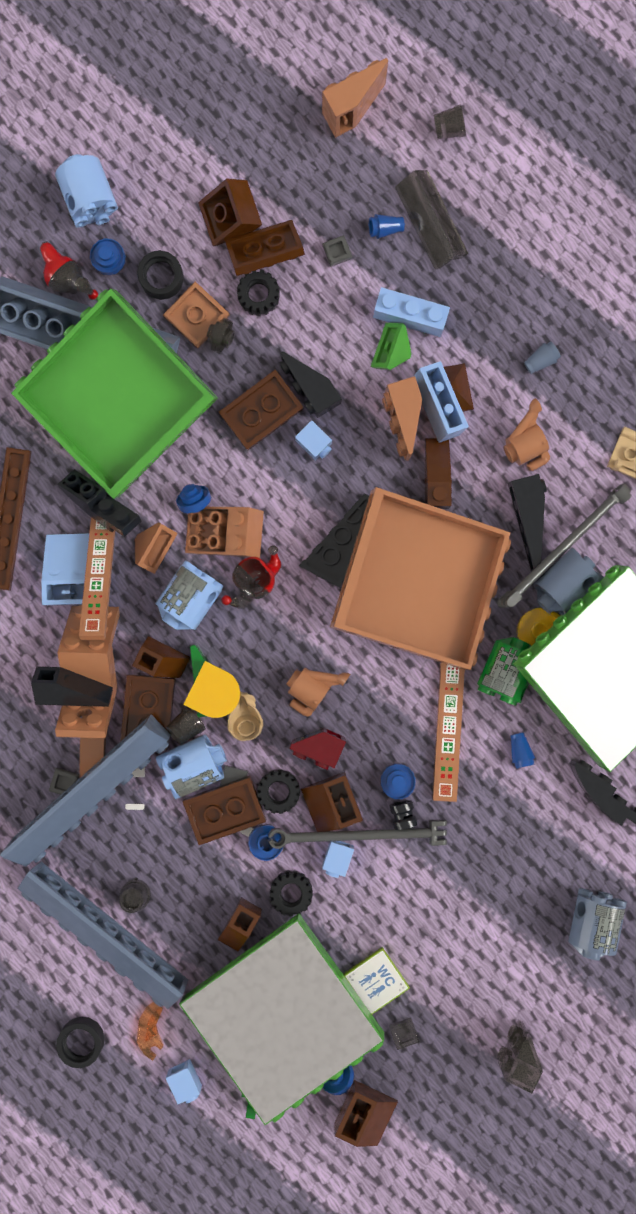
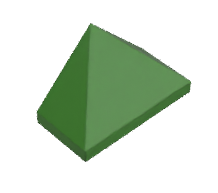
M385 323L370 366L375 369L391 370L411 357L406 325L403 323Z

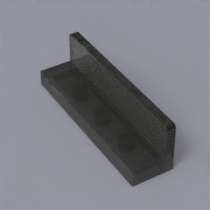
M414 170L396 185L395 189L434 269L438 270L451 260L464 258L468 255V251L428 170Z

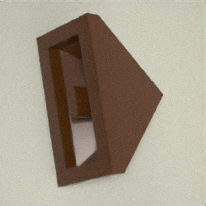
M465 363L444 367L462 412L474 410Z

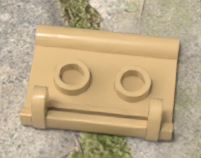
M624 426L607 467L636 479V431Z

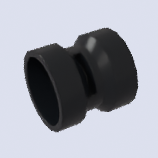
M412 800L389 805L390 811L394 815L393 825L395 830L408 829L417 825L416 817L412 813L414 809Z

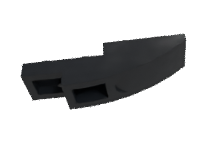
M75 469L57 484L75 504L110 532L115 530L125 537L142 522L137 513L107 495L105 488Z
M581 759L579 762L570 761L569 764L577 782L597 808L621 826L626 819L636 824V807L631 810L625 806L628 801L614 794L617 788L611 785L612 779L601 772L597 776L591 772L593 767Z

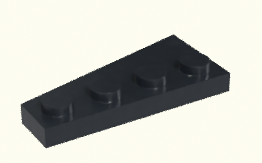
M365 493L344 515V518L331 529L326 538L312 550L313 552L306 560L304 559L301 562L300 567L342 588L369 495Z

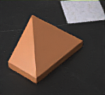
M159 522L139 533L135 538V564L155 574L178 533Z

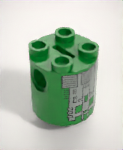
M515 637L496 640L477 682L479 685L477 690L491 696H495L498 693L501 695L499 700L514 706L518 702L521 703L530 683L513 663L518 659L519 654L523 650L529 649L531 645Z

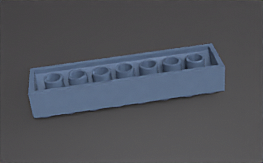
M3 276L0 277V333L47 350L53 343H59L65 337L63 335L65 330L73 324L76 325L81 320V313L88 307H91ZM153 328L177 353L181 337Z
M152 714L148 716L101 760L17 833L0 853V856L25 867L32 861L35 863L39 862L46 855L45 850L50 845L54 848L63 840L62 834L67 830L70 833L75 830L81 823L80 818L85 814L88 817L93 814L99 807L97 805L98 802L102 799L107 801L116 792L114 789L120 783L124 786L134 776L132 774L137 768L142 770L150 763L151 759L149 757L155 752L160 754L169 745L167 742L170 738L169 732Z
M42 861L26 874L17 888L21 891V895L26 900L33 901L40 906L43 914L55 918L63 930L71 931L76 935L77 940L82 945L89 946L96 951L99 959L111 963L119 975L127 976L131 979L133 985L138 990L145 991L152 996L155 1004L169 1009L182 997L189 979Z

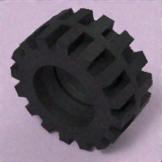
M255 270L250 274H245L244 278L241 277L240 283L237 286V296L242 308L248 311L249 314H256L257 316H261V314L267 315L269 311H273L275 306L278 305L280 298L279 286L275 277L273 278L269 272L265 273L264 270H260V272ZM256 284L264 285L268 289L267 298L261 302L252 301L249 297V290L252 286Z
M282 769L272 770L266 773L260 780L257 796L265 810H269L274 814H283L286 811H290L297 804L300 796V785L296 777L289 771ZM280 781L287 785L289 794L286 799L276 801L270 797L269 787L274 782Z
M287 870L284 873H280L273 880L270 888L271 904L274 905V909L277 912L280 911L284 916L288 914L289 917H293L295 914L305 912L311 904L313 896L312 885L303 873H298L296 870ZM291 883L296 884L301 889V897L292 903L285 901L281 895L282 888Z

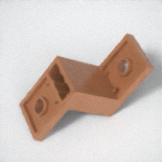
M82 605L71 606L57 652L59 665L62 668L113 687L109 707L62 706L55 728L56 737L106 738L117 692L112 643L119 619V607L108 606L105 640H80L79 629ZM83 715H89L87 718H80Z

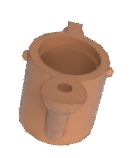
M536 398L530 402L529 411L512 434L505 439L506 445L503 446L508 460L511 463L516 462L519 466L539 456L527 463V467L531 472L547 464L550 460L548 441L536 423L538 414L542 411L541 404Z
M304 668L301 672L296 669L286 684L290 687L288 693L295 697L290 702V707L303 716H311L330 687L334 685L343 686L351 674L345 672L337 675L308 670L307 668Z

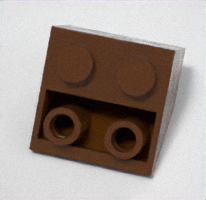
M345 771L301 788L317 832L340 830L363 821Z
M354 1080L335 1120V1137L356 1147L378 1146L398 1100Z

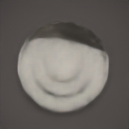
M223 318L221 322L217 321L215 325H210L207 337L209 338L212 351L220 354L224 347L227 349L230 347L235 335V331L232 330V320Z

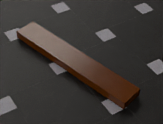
M6 447L0 487V589L11 591L31 451Z

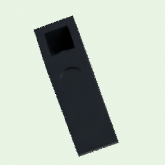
M280 353L282 361L279 364L286 375L290 373L294 379L291 384L298 395L302 393L305 397L304 405L310 415L314 413L319 418L341 404L342 399L329 378L287 353Z
M36 666L31 681L35 705L109 707L113 687L62 667Z

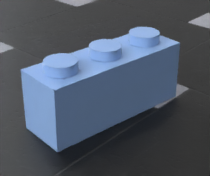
M381 287L373 318L390 323H403L407 328L441 337L450 307Z
M441 361L420 368L414 376L422 396V405L438 442L440 443L459 436L469 426Z

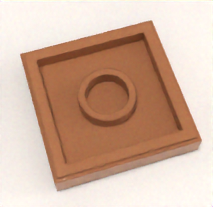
M195 281L163 314V317L198 349L230 314Z

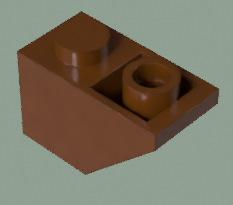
M148 636L142 644L132 666L153 677L181 678L191 657Z
M241 897L221 932L218 941L238 952L253 931L261 916L262 909Z

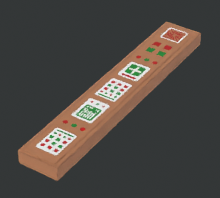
M92 517L79 638L80 640H105L115 530L110 532Z
M440 663L432 800L457 802L465 670Z

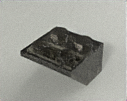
M518 1019L516 1025L513 1024L510 1027L507 1036L509 1040L505 1047L502 1046L500 1048L497 1060L505 1081L532 1094L543 1070L532 1038L523 1021Z

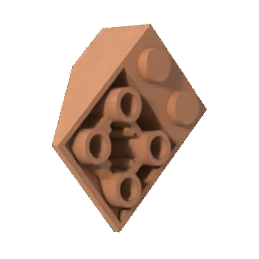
M387 58L381 61H373L366 69L360 72H352L345 80L339 83H331L322 91V114L335 138L358 125L385 86L388 68Z
M415 376L388 384L385 393H383L384 398H382L385 412L390 411L391 420L389 421L392 434H397L398 443H396L398 454L400 457L404 456L405 462L409 461L413 453L422 404V396Z
M205 507L200 512L188 513L185 553L260 558L264 511L250 507Z

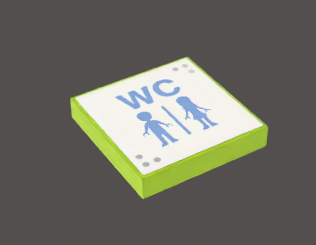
M383 947L343 973L371 1014L410 989L408 983Z

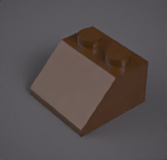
M226 178L198 202L213 246L225 243V240L253 232L262 225L247 180Z

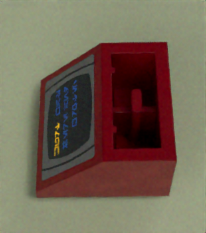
M321 728L293 739L290 749L293 750V755L300 759L306 760L309 757L315 760V765L328 770L329 767L335 769L346 744V738L326 728Z

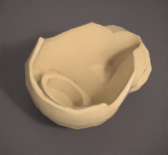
M240 692L239 703L228 716V731L233 738L239 741H249L261 734L263 719L256 709V699L254 696Z

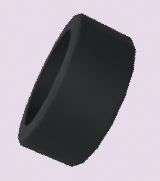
M162 250L152 251L139 262L137 269L138 281L145 293L152 298L159 300L170 299L182 288L184 281L183 270L177 258L171 253ZM165 262L173 268L174 280L165 288H154L147 280L148 269L155 263Z
M77 1017L65 1024L57 1038L56 1050L59 1058L64 1064L72 1068L81 1069L90 1066L97 1060L104 1047L105 1036L103 1029L95 1020L89 1017ZM73 1030H85L94 1038V1048L88 1055H76L68 1048L67 1037Z

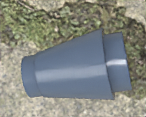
M550 341L547 344L543 343L524 362V365L529 373L533 374L557 363V359L561 355L556 346Z

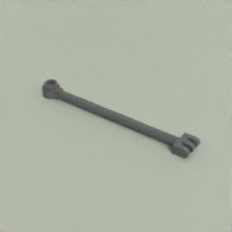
M622 483L615 488L607 499L512 591H507L497 601L498 606L501 608L514 607L523 598L521 595L618 502L623 504L632 497L629 487Z
M429 820V828L403 830L289 833L281 828H273L268 833V842L276 849L295 842L429 838L431 846L447 845V839H438V836L447 835V830H438V826H447V820ZM276 833L281 834V838L278 841H274L271 838Z

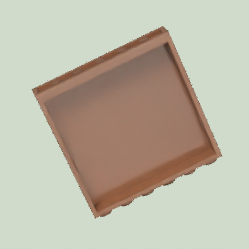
M375 487L371 490L330 628L462 670H471L477 662L478 653H476L478 644L484 638V623L491 614L489 605L491 599L497 593L498 585H496V581L504 569V562L502 561L504 554L510 548L511 540H509L511 532Z

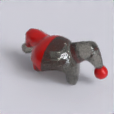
M42 242L40 251L45 261L43 275L48 287L57 292L71 294L78 292L86 293L90 299L95 300L98 297V292L91 288L88 279L83 276V272L77 262L70 257L61 255L49 242Z
M275 545L268 548L271 557L267 563L258 557H248L238 563L233 571L232 579L240 592L235 598L224 595L221 598L222 604L244 610L254 599L264 598L271 593L275 585V576L282 565L277 554L278 548Z

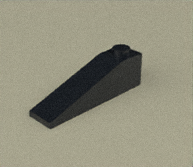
M539 474L508 483L531 572L541 563L544 493L547 492L544 479H540Z

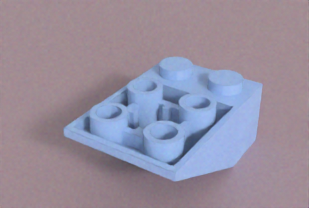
M89 533L46 535L41 579L42 605H82Z

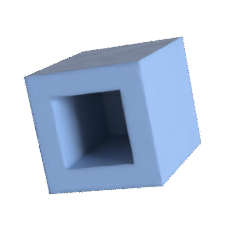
M312 420L295 436V441L315 461L319 456L323 459L332 450L330 447L332 440Z
M330 841L322 864V869L326 870L325 873L335 878H339V875L346 876L354 852V845L343 841Z
M189 1059L168 1069L166 1080L177 1104L183 1102L190 1103L197 1099L202 1084L191 1060Z

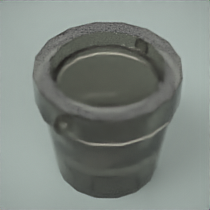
M461 104L433 115L437 139L466 136Z
M187 706L181 709L180 713L166 726L169 734L179 745L184 744L206 730L200 718Z
M137 877L126 882L121 888L119 895L121 908L128 913H135L145 908L151 898V891L147 883L139 880Z

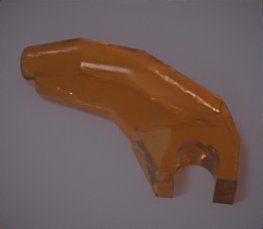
M154 1002L146 1006L138 1021L137 1044L143 1054L152 1061L157 1054L151 1051V1047L156 1046L161 1050L164 1046L156 1025L163 1007L158 1006Z

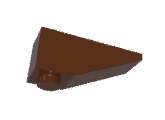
M425 438V504L440 509H449L452 506L449 439L439 443L437 438Z

